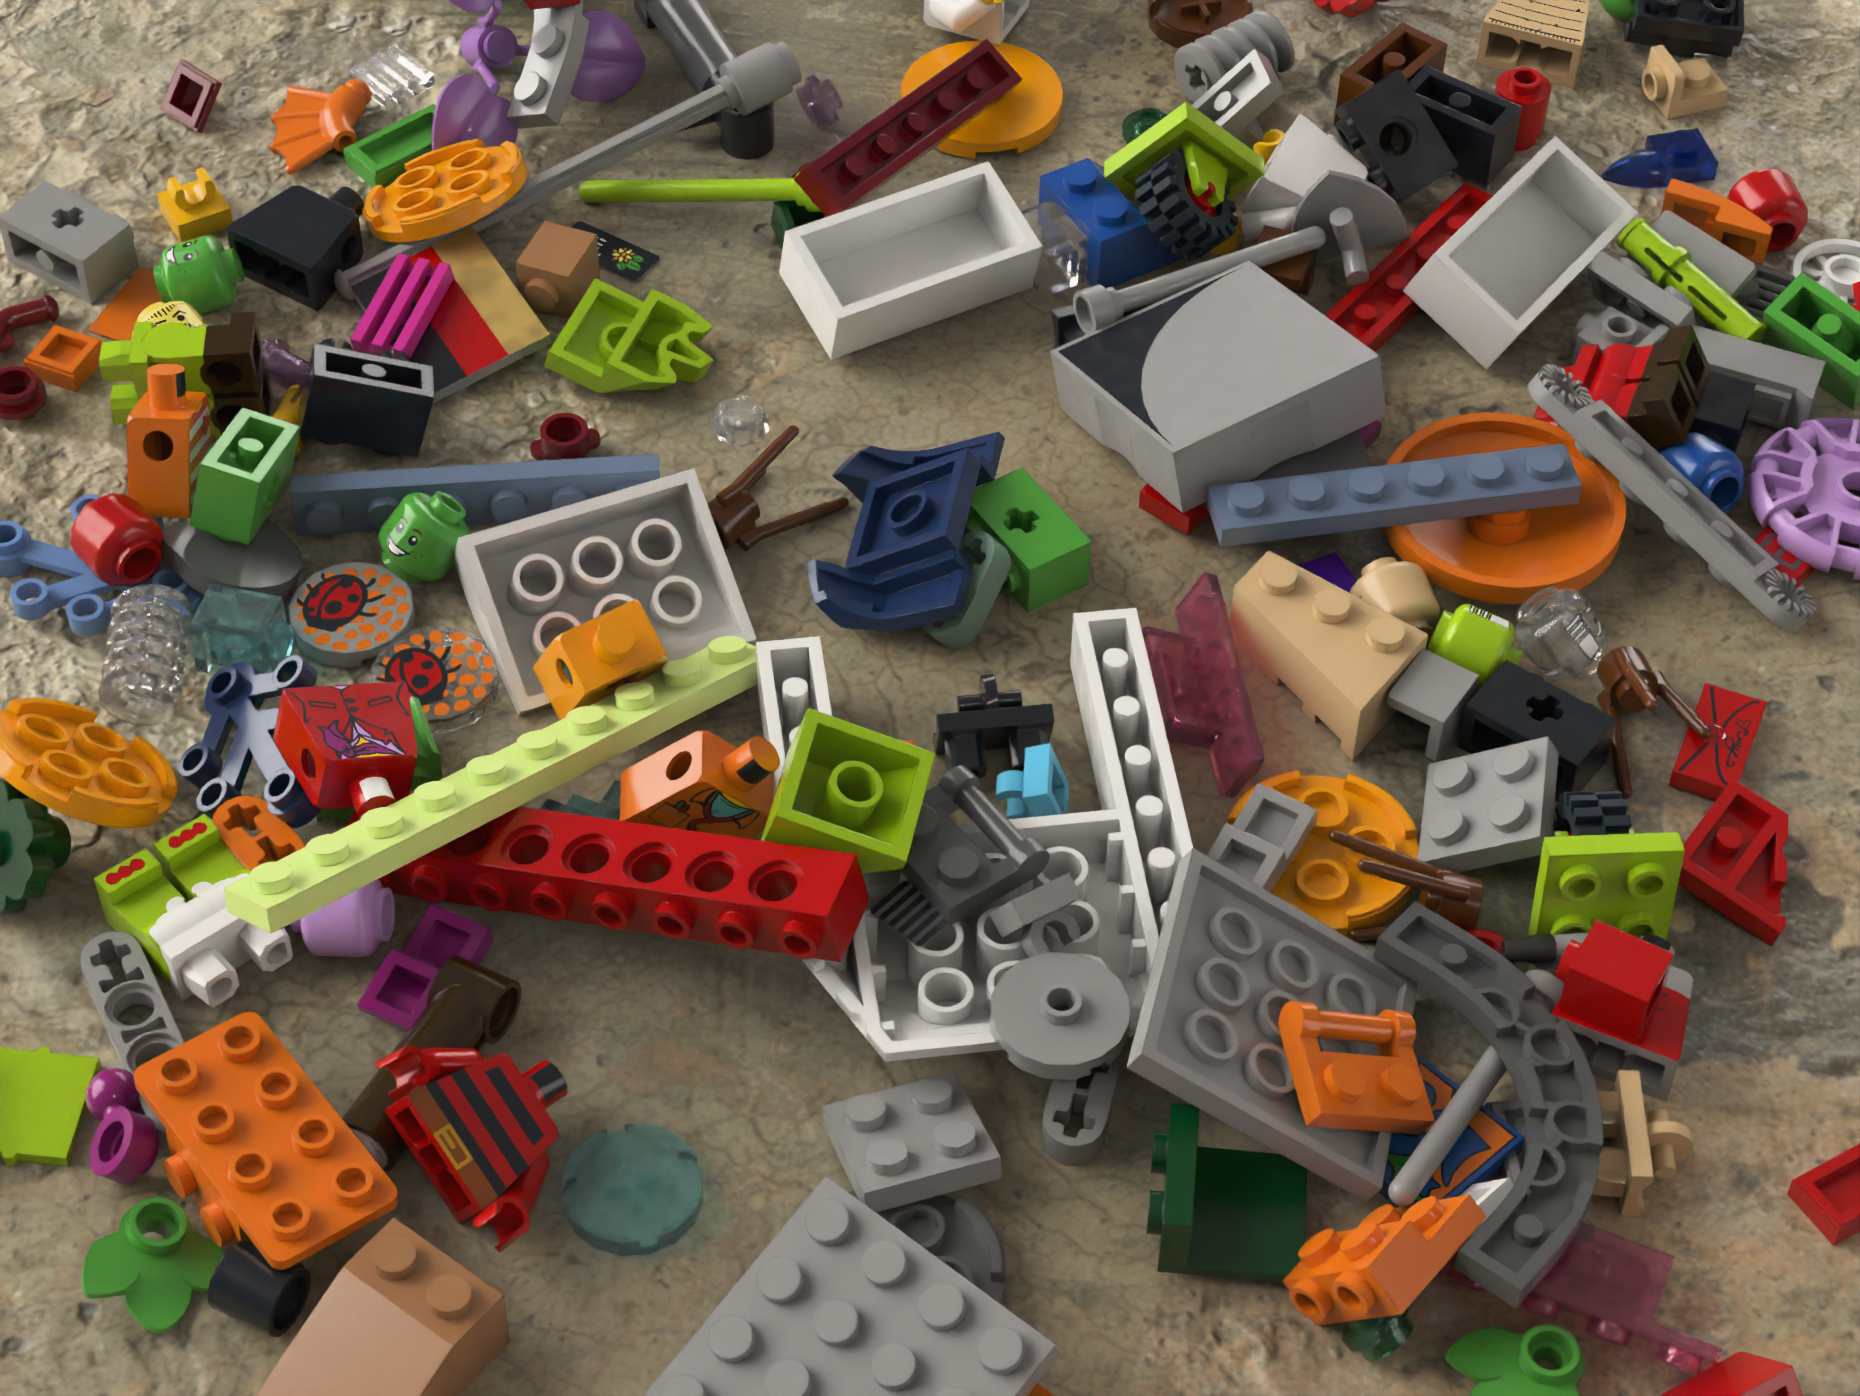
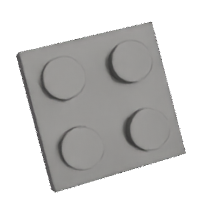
M1549 736L1428 764L1418 860L1436 867L1463 872L1541 855L1544 837H1552L1559 752Z
M955 1071L938 1076L925 1077L915 1082L869 1094L856 1095L850 1099L822 1106L825 1131L859 1201L874 1212L1002 1179L1001 1157Z

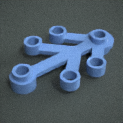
M89 494L77 498L70 507L73 524L83 507L101 496ZM153 517L160 527L164 528L162 517ZM0 521V577L18 576L28 571L32 566L74 577L48 586L44 581L37 578H27L17 582L11 588L10 597L14 612L21 619L37 620L47 615L50 610L66 606L71 630L80 636H92L100 633L108 625L149 612L153 613L155 618L164 623H182L193 618L201 608V603L205 596L190 587L162 559L158 569L146 580L126 586H110L99 580L76 556L74 551L32 540L30 533L14 521ZM116 589L129 592V594L107 602H103L97 596ZM29 598H36V599L31 600V601H25V600H27V599H29ZM93 613L90 616L81 617L84 614Z

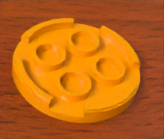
M964 41L948 44L921 56L909 67L904 75L901 84V99L983 41ZM1002 42L1000 45L991 43L1023 80L1009 94L944 140L935 149L958 157L976 159V152L987 153L1012 149L1015 154H1019L1042 143L1053 133L1061 118L1063 89L1058 75L1047 62L1026 49Z
M472 139L450 144L412 159L404 164L406 172L400 175L393 183L385 189L382 185H375L367 195L362 213L371 233L376 238L387 242H413L447 234L487 216L510 200L526 181L528 169L520 149L509 141L500 144L501 146L485 147L482 140Z
M53 699L10 700L7 709L0 711V776L26 796L50 809L75 819L115 828H143L160 822L167 815L178 791V780L167 759L142 736L135 737L132 743L111 728L95 723L98 712Z
M1299 770L1275 775L1260 782L1271 789L1317 809V823L1270 893L1345 936H1348L1350 930L1355 928L1379 926L1391 919L1403 908L1411 897L1414 887L1360 871L1357 867L1360 859H1368L1382 864L1384 862L1352 851L1329 839V833L1332 830H1339L1418 859L1417 828L1408 812L1392 795L1372 782L1351 774H1347L1346 779L1323 775L1301 776ZM1257 785L1247 791L1235 804L1228 817V824H1234Z

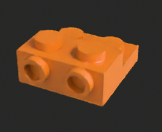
M1470 1194L1441 1200L1430 1196L1416 1204L1396 1208L1392 1204H1386L1367 1215L1356 1229L1335 1232L1329 1228L1315 1234L1300 1248L1298 1257L1301 1261L1282 1282L1288 1288L1290 1300L1295 1308L1305 1317L1311 1319L1316 1326L1401 1315L1485 1220L1486 1216Z

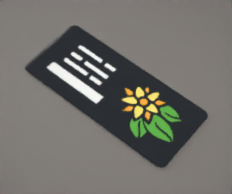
M578 221L572 226V228L597 234L599 267L632 282L639 280L660 259L656 254L582 221Z

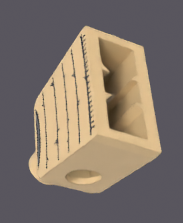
M1498 0L1483 20L1476 64L1503 71L1517 67H1530L1544 75L1550 83L1574 88L1584 44L1590 0Z

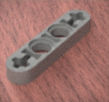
M110 931L90 939L82 948L80 954V963L86 986L122 1069L134 1074L135 1069L148 1058L163 1054L181 1045L184 1041L142 947L135 937L125 932ZM117 960L118 964L121 967L123 966L126 982H122L115 986L109 968L105 965V963ZM147 1005L154 1010L149 1019L141 1024L124 1025L117 1021L118 1015L129 1006ZM140 1095L141 1113L153 1120L156 1127V1136L159 1140V1147L169 1152L165 1126Z

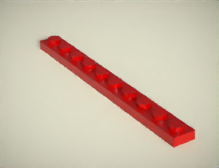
M1466 182L1463 183L1410 234V238L1404 239L1369 273V279L1365 283L1356 285L1325 316L1376 352L1420 309L1402 290L1430 257L1493 196ZM1148 483L1140 490L1138 508L1187 535L1210 514L1203 504L1182 513Z

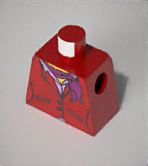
M405 681L283 688L273 739L314 806L321 809L355 807L358 818L361 820L362 815L367 811L387 807L409 795L417 761V745L409 692Z

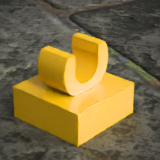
M203 167L196 169L198 180L180 185L174 176L168 179L167 190L157 193L160 211L180 242L227 228L233 223L231 208Z

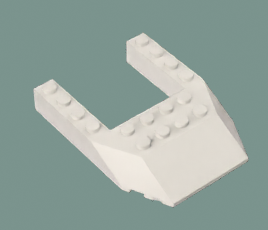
M1136 608L1073 613L1070 667L1102 810L1008 819L1025 838L1036 839L1048 851L1050 858L1045 869L1034 879L951 926L947 924L921 947L914 945L871 914V908L901 882L910 881L899 869L862 874L870 901L842 962L816 958L801 959L885 1062L1004 1050L998 1041L996 1044L990 1032L991 995L1002 974L1022 959L1029 958L1022 946L1021 938L1024 928L1001 938L990 913L1009 901L1067 873H1070L1081 898L1061 910L1068 912L1075 918L1080 928V938L1064 946L1058 932L1053 927L1047 925L1043 927L1042 937L1050 952L1076 953L1099 961L1119 977L1130 998L1129 1037L1135 1035L1178 862L1193 848ZM820 636L756 642L757 693L763 736L775 747L780 759L779 768L774 771V796L788 750L807 709L811 708L832 716ZM975 823L957 824L993 864L1006 858ZM1053 1008L1058 1011L1069 1010L1066 1008Z

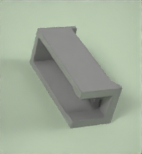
M1688 323V325H1692L1712 372L1756 383L1747 420L1781 430L1786 427L1796 430L1803 421L1809 420L1817 396L1815 393L1826 361Z

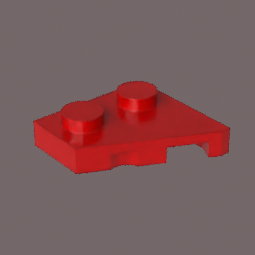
M1732 778L1683 844L1685 853L1678 885L1771 947L1785 928L1786 916L1780 915L1781 890L1787 883V860L1783 855V847L1788 841V814Z

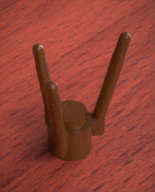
M796 425L789 426L732 484L707 503L724 550L737 542L744 551H748L763 539L848 507L849 500L846 497H840L760 527L755 526V520L760 517V509L748 491L765 475L766 468L799 434V428Z
M1632 646L1619 647L1610 651L1599 662L1597 674L1604 690L1597 696V701L1603 712L1617 719L1610 748L1619 791L1622 793V798L1627 799L1632 796V787L1618 713L1621 708L1628 712H1639L1646 708L1650 711H1655L1659 706L1656 695H1659L1701 739H1708L1711 736V731L1669 686L1663 673L1652 670L1646 657L1638 648Z
M1332 830L1329 833L1330 841L1384 862L1382 864L1368 859H1360L1357 864L1360 871L1421 889L1419 903L1463 930H1474L1479 918L1483 898V882L1481 879L1463 876L1460 871L1436 867L1339 830ZM1390 925L1355 928L1350 930L1348 936L1355 942L1377 941V938Z

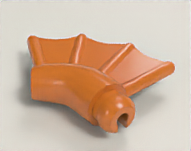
M360 79L348 80L345 86L337 87L333 93L289 86L286 102L270 118L277 128V135L269 148L272 152H277L286 159V173L293 175L333 148L343 152L344 148L358 141L353 128L365 113L366 105L372 99L371 89Z

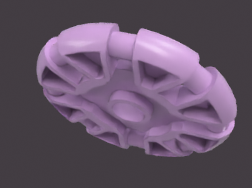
M1825 417L1803 421L1796 430L1790 427L1783 428L1762 444L1751 461L1750 469L1752 473L1747 478V495L1755 517L1763 529L1769 525L1778 535L1777 543L1800 560L1811 564V567L1828 573L1831 567L1851 572L1852 580L1860 581V497L1846 490L1854 489L1860 491V420L1846 417ZM1801 511L1800 518L1796 519L1793 514ZM1838 539L1859 544V549L1837 544Z

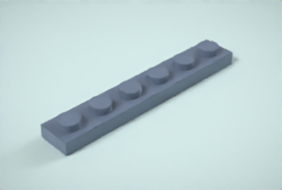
M1563 443L1208 486L1206 504L1220 547L1576 504L1579 503L1582 484Z
M658 454L297 475L290 476V496L297 536L380 531L382 525L403 498L415 492L433 496L437 491H441L450 495L465 509L466 515L463 520L467 526L513 522L659 479Z

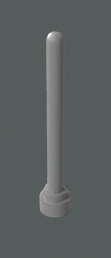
M1311 226L1117 291L1113 287L1105 288L1098 284L1075 292L1073 296L1074 314L1082 331L1088 334L1123 318L1126 312L1161 301L1248 260L1261 268L1318 249L1324 245L1326 234L1322 228Z
M1543 970L1527 971L1525 975L1536 985L1533 995L1552 1014L1554 1007L1561 999L1564 983L1556 978L1555 975ZM1491 1044L1391 1182L1388 1194L1394 1204L1408 1206L1415 1201L1506 1072L1507 1068L1503 1060Z

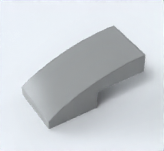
M1258 783L1234 824L1225 823L1206 856L1270 892L1293 861L1317 823V809Z

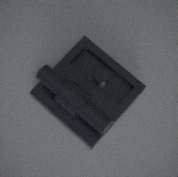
M1633 0V22H1627L1624 42L1647 46L1663 45L1671 55L1693 57L1694 53L1730 57L1733 46L1739 47L1744 33V0Z

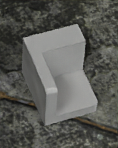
M1422 649L1390 690L1387 704L1430 726L1425 757L1438 762L1461 731L1465 707L1476 694L1479 675L1430 651Z

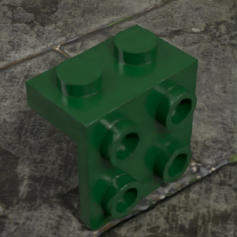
M1171 1103L1168 1131L1154 1130L1151 1173L1164 1174L1163 1191L1150 1190L1146 1234L1160 1235L1157 1272L1283 1283L1284 1278L1301 1261L1298 1257V1251L1305 1243L1307 1169L1281 1154L1197 1146L1200 1109L1194 1105Z

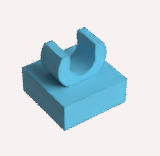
M1050 743L1025 748L1024 772L1009 770L997 775L996 797L998 800H1007V819L1068 814L1070 784Z

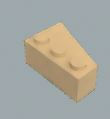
M1269 550L1234 585L1228 637L1276 685L1284 683L1303 702L1302 711L1314 723L1321 720L1341 739L1340 749L1353 761L1397 711L1387 704L1388 694L1422 649L1426 650L1428 634Z

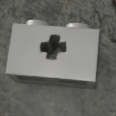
M44 181L0 215V230L8 261L90 304L95 303L139 267L133 241L134 234L129 223L122 217L110 214L84 201L79 195L69 193L47 181Z

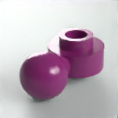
M110 1068L101 1071L93 1077L87 1087V1107L91 1114L101 1121L91 1143L89 1160L94 1174L121 1184H129L152 1167L158 1155L159 1140L156 1136V1127L153 1120L148 1116L137 1113L141 1108L139 1102L140 1093L135 1088L133 1074L121 1068Z

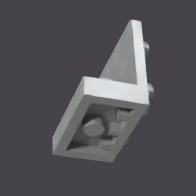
M1669 210L1664 211L1651 226L1674 247L1683 246L1692 255L1691 262L1718 286L1722 287L1733 299L1756 274L1753 262ZM1600 250L1588 264L1587 271L1595 298L1652 329H1655L1659 324L1668 328L1687 326L1688 323L1708 329L1711 327L1709 323L1693 310L1694 305L1687 296L1674 287L1667 286L1662 289L1650 280L1651 272L1629 253L1618 261Z

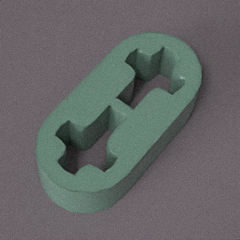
M974 530L965 533L962 537L959 552L972 566L962 612L956 614L957 616L954 620L944 618L921 625L926 633L947 648L958 649L975 639L1000 592L1011 566L1010 554L1007 549L984 531ZM977 559L984 560L981 565L974 564Z

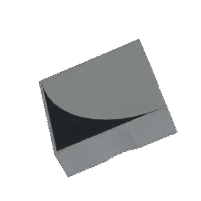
M1249 260L1050 351L1061 410L1102 445L1124 456L1144 481L1182 513L1207 502L1208 486L1251 481L1284 460L1316 450L1387 416L1380 355Z

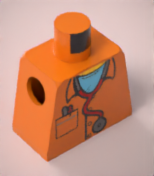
M695 731L632 765L621 773L620 821L755 839L765 828L774 799V771L780 765L779 755L775 747L761 736L752 737L738 748L709 731Z

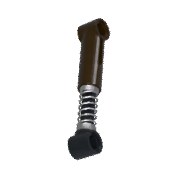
M455 955L449 958L434 978L425 1009L391 1053L408 1045H412L419 1050L434 1047L474 1048L480 1051L485 1043L495 1044L506 1034L516 1016L521 1000L522 988L520 983L463 957ZM385 1067L376 1072L342 1119L382 1170L390 1171L406 1152L408 1146L384 1111L398 1101L391 1100L388 1093L397 1088V1082L393 1073ZM239 1241L228 1249L216 1266L207 1292L208 1303L211 1308L271 1337H280L291 1328L303 1310L311 1287V1275L308 1271L312 1264L316 1262V1255L313 1254L288 1269L278 1270L269 1265L253 1243Z

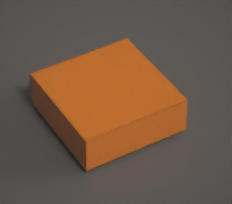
M54 325L23 360L24 367L32 370L36 377L40 378L43 382L78 392L99 367L101 345L105 341Z

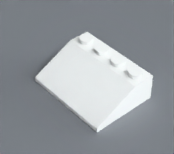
M694 468L458 537L454 552V565L472 616L518 715L551 706L532 668L555 637L632 600L638 599L665 649L668 662L684 659L708 647L712 640L719 637L737 636L743 638L748 644L754 643L757 639ZM566 666L563 668V671L569 682L573 685L570 670Z

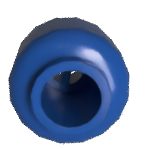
M1692 432L1688 433L1684 445L1666 446L1660 452L1672 466L1723 513L1731 510L1739 501L1744 487V470L1742 461L1729 448L1707 435Z

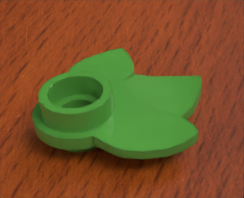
M149 1197L132 1206L123 1215L118 1232L104 1236L91 1245L86 1254L81 1272V1287L85 1297L90 1299L124 1295L126 1309L139 1325L154 1333H166L183 1319L189 1307L192 1290L202 1293L208 1292L215 1268L225 1253L211 1239L192 1231L190 1220L186 1216L185 1211L175 1201L164 1197ZM155 1232L162 1235L165 1240H153L144 1236V1234Z
M1539 1325L1522 1335L1496 1326L1484 1327L1462 1336L1445 1353V1360L1452 1367L1476 1383L1470 1396H1580L1576 1387L1583 1376L1585 1368L1584 1355L1573 1335L1559 1326ZM1546 1360L1553 1363L1557 1369H1545L1535 1362Z

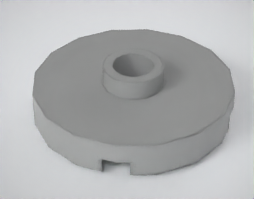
M1045 952L1022 959L1002 974L991 995L990 1032L996 1044L998 1041L1000 1046L1008 1052L1007 1059L1020 1070L1044 1079L1075 1080L1091 1075V1068L1100 1066L1105 1061L1107 1066L1120 1055L1129 1037L1130 998L1121 980L1099 961L1076 953ZM1053 1008H1066L1069 1010L1058 1011Z

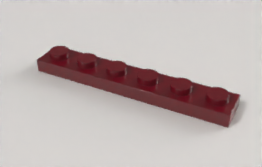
M986 39L808 164L794 178V181L826 217L851 209L1009 94L1023 79L989 40Z

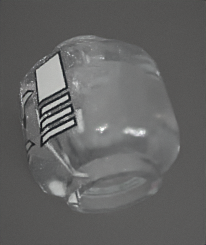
M1547 587L1536 592L1522 604L1516 615L1518 623L1516 625L1515 640L1519 648L1524 651L1523 653L1543 677L1556 681L1571 677L1574 680H1581L1597 670L1599 662L1604 657L1602 652L1608 643L1609 629L1578 590L1567 588L1558 590L1556 587Z

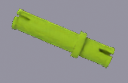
M1641 217L1633 220L1622 231L1617 240V245L1621 249L1626 250L1651 272L1650 280L1662 289L1671 286L1682 292L1694 305L1693 310L1716 331L1758 343L1762 340L1768 327L1763 322L1758 321L1722 287L1718 286L1691 262V253L1683 246L1674 247Z

